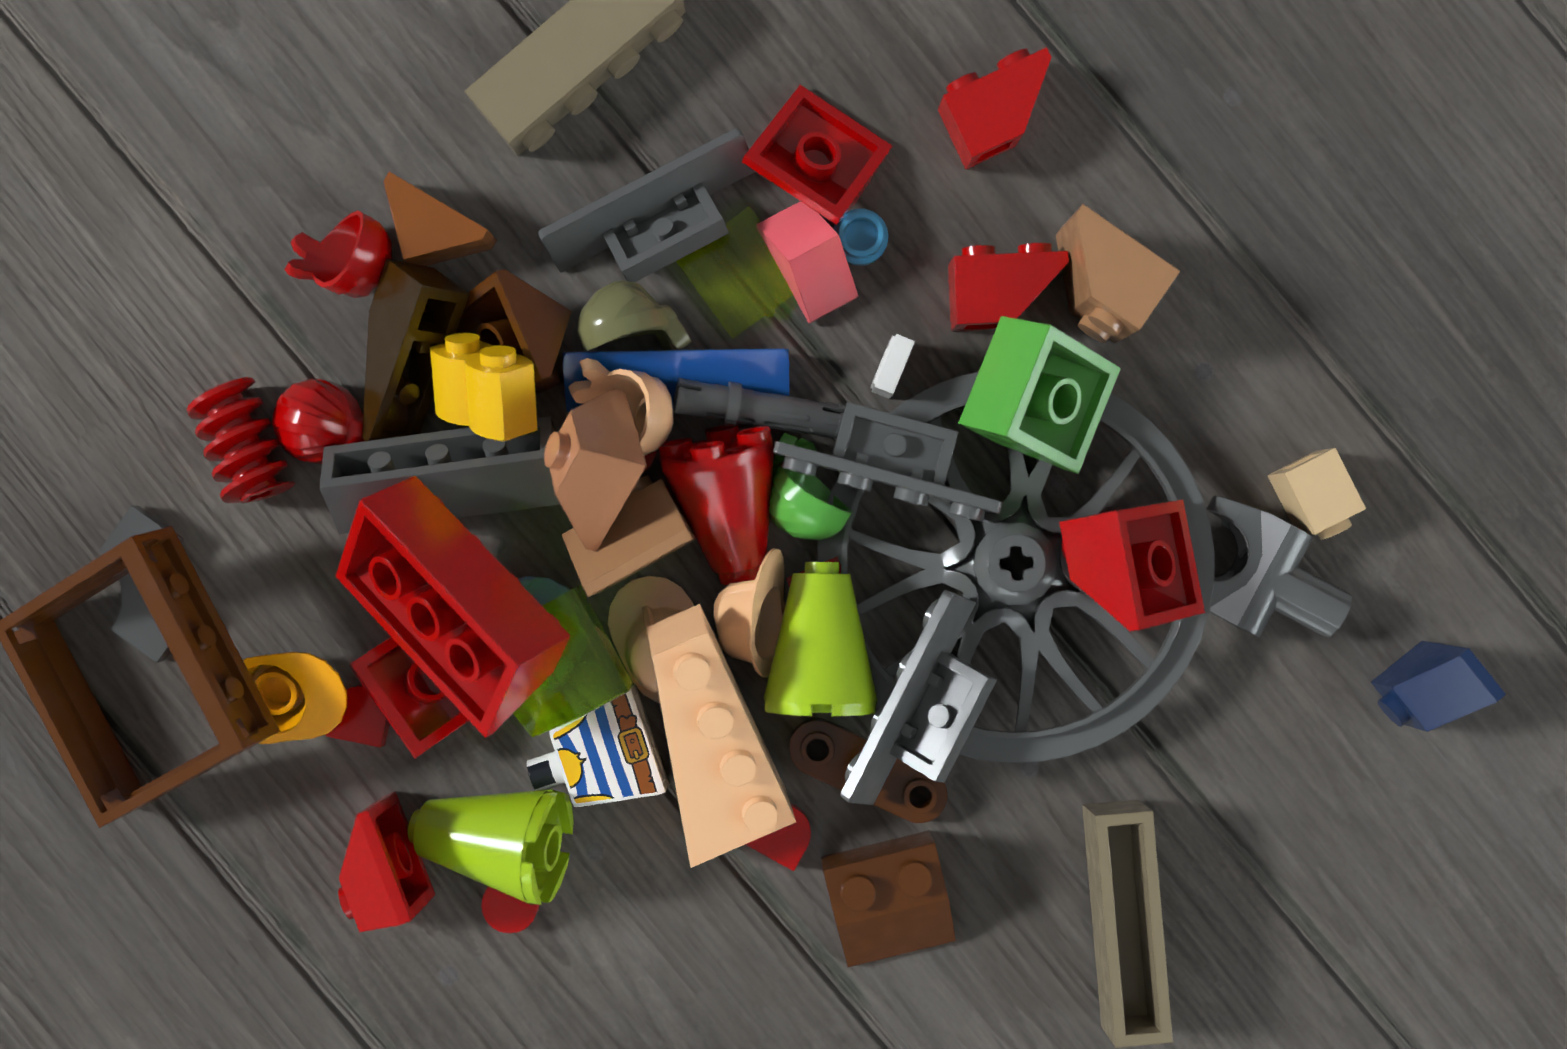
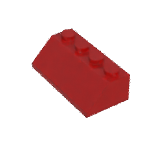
M416 476L360 499L335 577L485 738L488 737L554 672L571 635L561 626L556 617L548 613L522 586L518 578L509 573L483 546L480 539L472 534L445 507L443 501L434 495Z

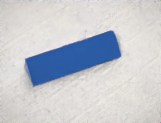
M789 349L562 353L567 412L583 405L575 402L568 387L577 381H588L583 376L580 361L587 358L597 360L608 371L617 369L634 370L659 378L666 385L672 397V409L674 406L675 387L679 377L725 386L730 381L742 384L744 389L790 396Z

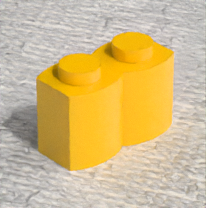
M474 333L451 334L445 337V343L430 347L435 412L440 419L452 424L469 426L475 434L498 441H507L538 430L534 365L530 359L516 354V349L504 345L493 346L480 341V336Z

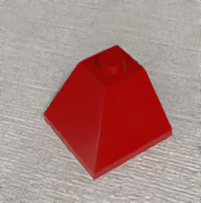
M1183 499L1059 522L1062 535V552L1067 561L1070 580L1129 631L1142 630L1205 613Z
M396 791L383 796L357 814L340 872L339 881L342 886L338 890L340 905L346 917L350 920H355L359 932L399 926L410 922L436 895L423 860L416 854L413 843L408 839L409 824Z

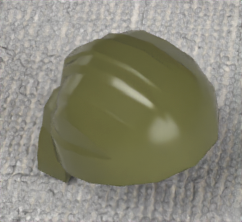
M621 280L611 282L597 290L581 310L578 319L577 334L584 352L613 340L648 334L656 335L663 351L681 350L692 342L672 308L668 305H659L639 283Z

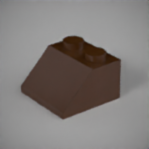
M929 830L821 857L833 914L848 967L956 941L949 897L936 844Z

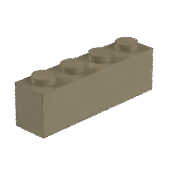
M570 0L464 92L517 156L526 149L533 152L542 147L553 136L555 132L553 126L569 112L572 115H577L584 111L596 99L598 95L596 89L611 76L619 79L632 70L640 60L638 53L654 39L657 42H663L677 31L683 22L681 16L686 13L684 0Z
M1138 799L1082 804L1101 1027L1115 1048L1173 1043L1153 810Z

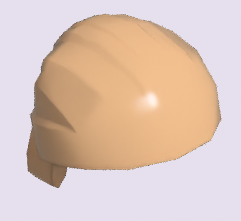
M587 358L580 361L583 376L588 381H577L568 387L575 402L585 404L613 389L625 391L643 456L657 450L666 441L673 426L672 397L666 385L659 378L649 376L644 372L626 369L608 371L597 360Z

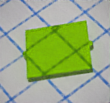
M750 206L725 223L729 234L676 261L732 340L763 317L773 318L775 309L793 296V292L756 227V224L761 221Z

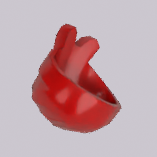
M357 210L341 220L321 242L303 232L294 236L290 242L293 251L303 259H292L287 263L284 270L289 276L294 278L314 280L317 285L338 295L345 294L353 298L366 297L378 286L386 259H392V242L386 228L380 222Z
M311 378L292 384L277 400L272 418V426L277 441L288 454L300 461L322 464L324 447L365 441L362 438L363 413L352 394L337 383Z

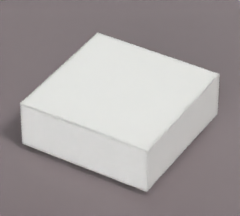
M898 334L891 337L870 386L872 388L871 392L890 399L894 394L915 341Z

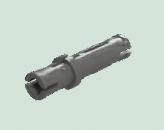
M681 377L677 380L673 399V414L722 421V426L733 428L736 426V423L768 426L770 429L819 435L837 440L845 411V404L819 402L799 397L757 392L744 389L741 383L732 381L728 382V385L725 386Z

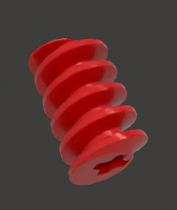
M252 377L238 378L212 387L195 398L186 409L191 419L203 420L195 429L196 436L200 440L212 441L203 451L205 458L208 461L221 462L213 468L211 473L213 479L216 482H231L219 494L224 503H252L283 493L295 485L294 481H276L275 476L288 466L286 460L268 461L267 455L280 444L277 439L260 440L258 434L272 425L269 418L252 419L250 413L264 404L261 397H243L242 392L256 383Z

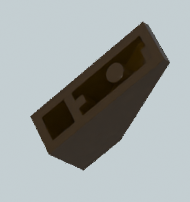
M386 259L369 309L362 438L365 441L416 435L421 432L434 396L430 347L445 343V337L456 333L469 297L468 292L433 267Z

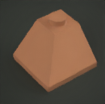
M613 389L571 410L560 431L553 432L549 437L544 453V462L546 467L550 468L555 495L587 550H598L646 467L626 393L619 389Z

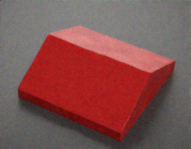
M799 85L744 155L742 163L837 225L855 205L893 146L810 90Z
M392 637L349 664L350 669L415 759L469 722L463 713Z

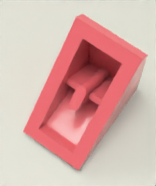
M800 201L756 224V229L809 324L859 297L839 234L818 212Z

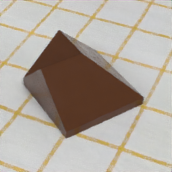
M506 269L495 271L468 292L469 297L456 333L477 334L480 336V341L493 346L504 345L516 349V354L530 359L534 365L535 395L564 383L556 365V359L572 313L571 310Z

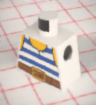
M635 684L627 686L555 725L549 731L555 751L527 760V770L534 790H547L566 783L574 807L655 796L665 793L669 785Z

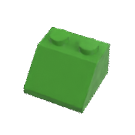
M1001 316L958 424L997 444L1069 472L1079 474L1121 368L1052 325Z

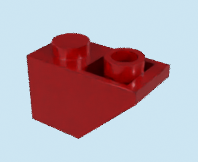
M1047 47L1031 55L1027 48L1018 50L1001 59L997 63L998 70L981 78L978 77L976 72H972L954 80L946 87L948 93L943 95L938 112L965 170L1016 147L1025 132L1052 58Z
M1051 243L1022 244L1018 246V253L996 254V247L992 245H975L962 248V255L954 256L948 264L951 331L994 330L1001 316L1017 319L1068 264V251H1052Z

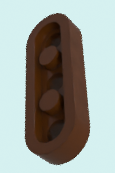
M811 718L803 721L794 729L789 741V752L792 762L801 772L842 790L846 784L845 773L852 759L862 752L868 738L826 719ZM814 739L824 740L828 744L827 753L821 758L811 757L806 750L810 741ZM897 758L874 806L913 823H926L937 818L944 810L948 797L945 783L933 781ZM916 786H925L930 792L928 800L920 805L912 803L909 800L911 790Z

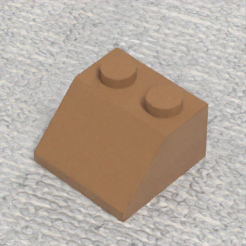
M1084 204L1063 224L1056 234L1058 251H1068L1069 256L1068 264L1062 269L1069 311L1080 319L1077 324L1078 327L1085 334L1101 343H1106L1108 339L1117 343L1139 331L1180 272Z
M648 475L638 479L597 551L585 549L574 528L562 534L581 584L588 597L607 590L696 540L667 482L660 479L652 483Z

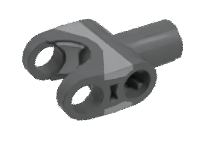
M1213 496L1206 510L1222 519L1221 524L1231 531L1236 540L1237 553L1234 563L1227 572L1214 578L1210 614L1260 638L1275 611L1325 638L1331 637L1347 617L1351 607L1352 595L1298 566L1313 537L1270 513L1226 498Z

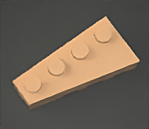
M698 604L646 627L690 867L697 866L795 823L796 819L786 788L701 605Z

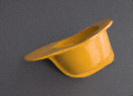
M284 652L243 659L281 731L259 744L313 739L328 734L342 721L347 708L346 688L339 673L327 661L313 654L303 652Z

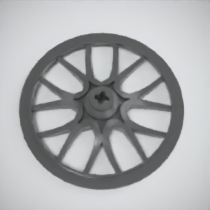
M978 372L958 376L931 386L904 401L890 413L924 423L931 422L932 425L943 427L940 417L965 407ZM1110 394L1099 423L1111 429L1127 442L1132 449L1096 494L1071 517H1048L1041 493L1053 465L1039 460L1028 477L1023 453L1006 447L1010 472V493L1003 501L1000 514L985 512L983 522L949 513L951 502L929 497L928 503L954 521L960 542L941 554L911 550L853 530L852 524L865 490L837 483L838 478L831 490L827 503L833 505L835 495L853 513L844 528L835 536L818 540L817 562H824L837 556L841 564V574H848L849 541L852 540L883 555L924 569L858 604L859 616L914 590L942 583L963 592V597L976 602L959 636L961 642L957 658L971 664L972 657L983 633L1003 622L1019 638L1021 673L1015 730L1010 732L973 726L959 755L985 761L1027 763L1068 757L1097 747L1128 730L1156 707L1184 673L1200 643L1210 613L1215 564L1211 525L1202 495L1189 468L1172 443L1149 419L1129 403L1113 394ZM952 455L946 477L949 487L971 493ZM1140 457L1147 463L1160 482L1168 501L1182 499L1184 501L1205 609L1203 614L1173 621L1154 659L1120 622L1070 580L1067 561L1062 552V535L1059 524L1061 521L1099 514ZM1011 547H1020L1021 555L1023 557H1031L1033 562L1032 568L1024 570L1022 580L1019 581L1012 580L1011 572L1001 570L999 565L1000 559L1009 557ZM1075 606L1096 620L1146 668L1144 673L1125 692L1102 707L1064 660L1049 632L1054 608ZM864 637L878 700L876 701V706L879 708L884 702L888 701L897 683L892 676L897 674L898 667L903 658L883 668ZM1039 652L1065 684L1093 713L1061 726L1026 731L1033 698Z

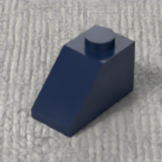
M1428 641L1418 643L1371 681L1372 685L1382 696L1377 701L1378 705L1391 721L1399 727L1405 724L1406 726L1426 732L1494 704L1506 695L1469 648Z

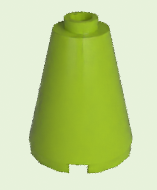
M805 562V573H793L763 697L765 700V712L797 716H812V713H832V716H857L875 714L876 701L878 700L850 574H839V562Z
M553 789L430 799L423 804L421 809L415 810L412 814L408 826V839L413 843L414 850L420 857L530 905H542L541 902L549 903L554 899L562 884L568 866L570 853L561 852L560 849L562 834L573 835L572 803L567 793Z

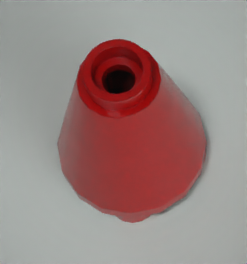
M738 424L734 428L720 425L706 429L705 440L692 442L691 438H680L664 442L659 447L663 472L711 570L718 573L719 582L723 585L755 580L760 565L767 554L769 508L774 458L770 427L760 426L739 431Z

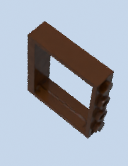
M172 526L129 537L0 620V641L99 828L148 805L281 732ZM129 573L219 742L218 745L144 786L140 785L54 622L57 618ZM18 627L19 630L13 633L12 628Z

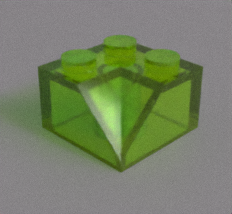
M580 585L542 604V607L556 617L571 637L554 672L513 713L531 737L584 716L629 692L632 686L628 673Z

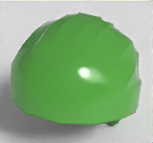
M786 433L783 434L779 441L816 451L814 443L803 438L798 440L797 437ZM775 455L769 508L772 521L780 530L798 539L823 540L835 536L844 528L853 511L835 495L833 504L827 503L831 491L816 476H809L781 468L784 457Z

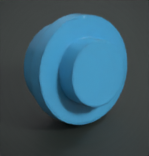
M850 210L834 226V230L839 234L849 264L856 266L871 264L882 256L887 247L888 230L886 224L878 214L871 210Z

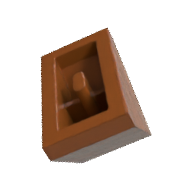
M388 172L383 180L402 257L407 263L429 266L492 250L497 242V239L488 229L395 174Z

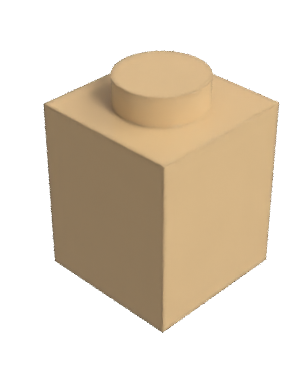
M1336 448L1317 450L1267 475L1291 524L1309 535L1318 534L1320 540L1332 537L1350 528L1352 523L1349 517L1366 509Z

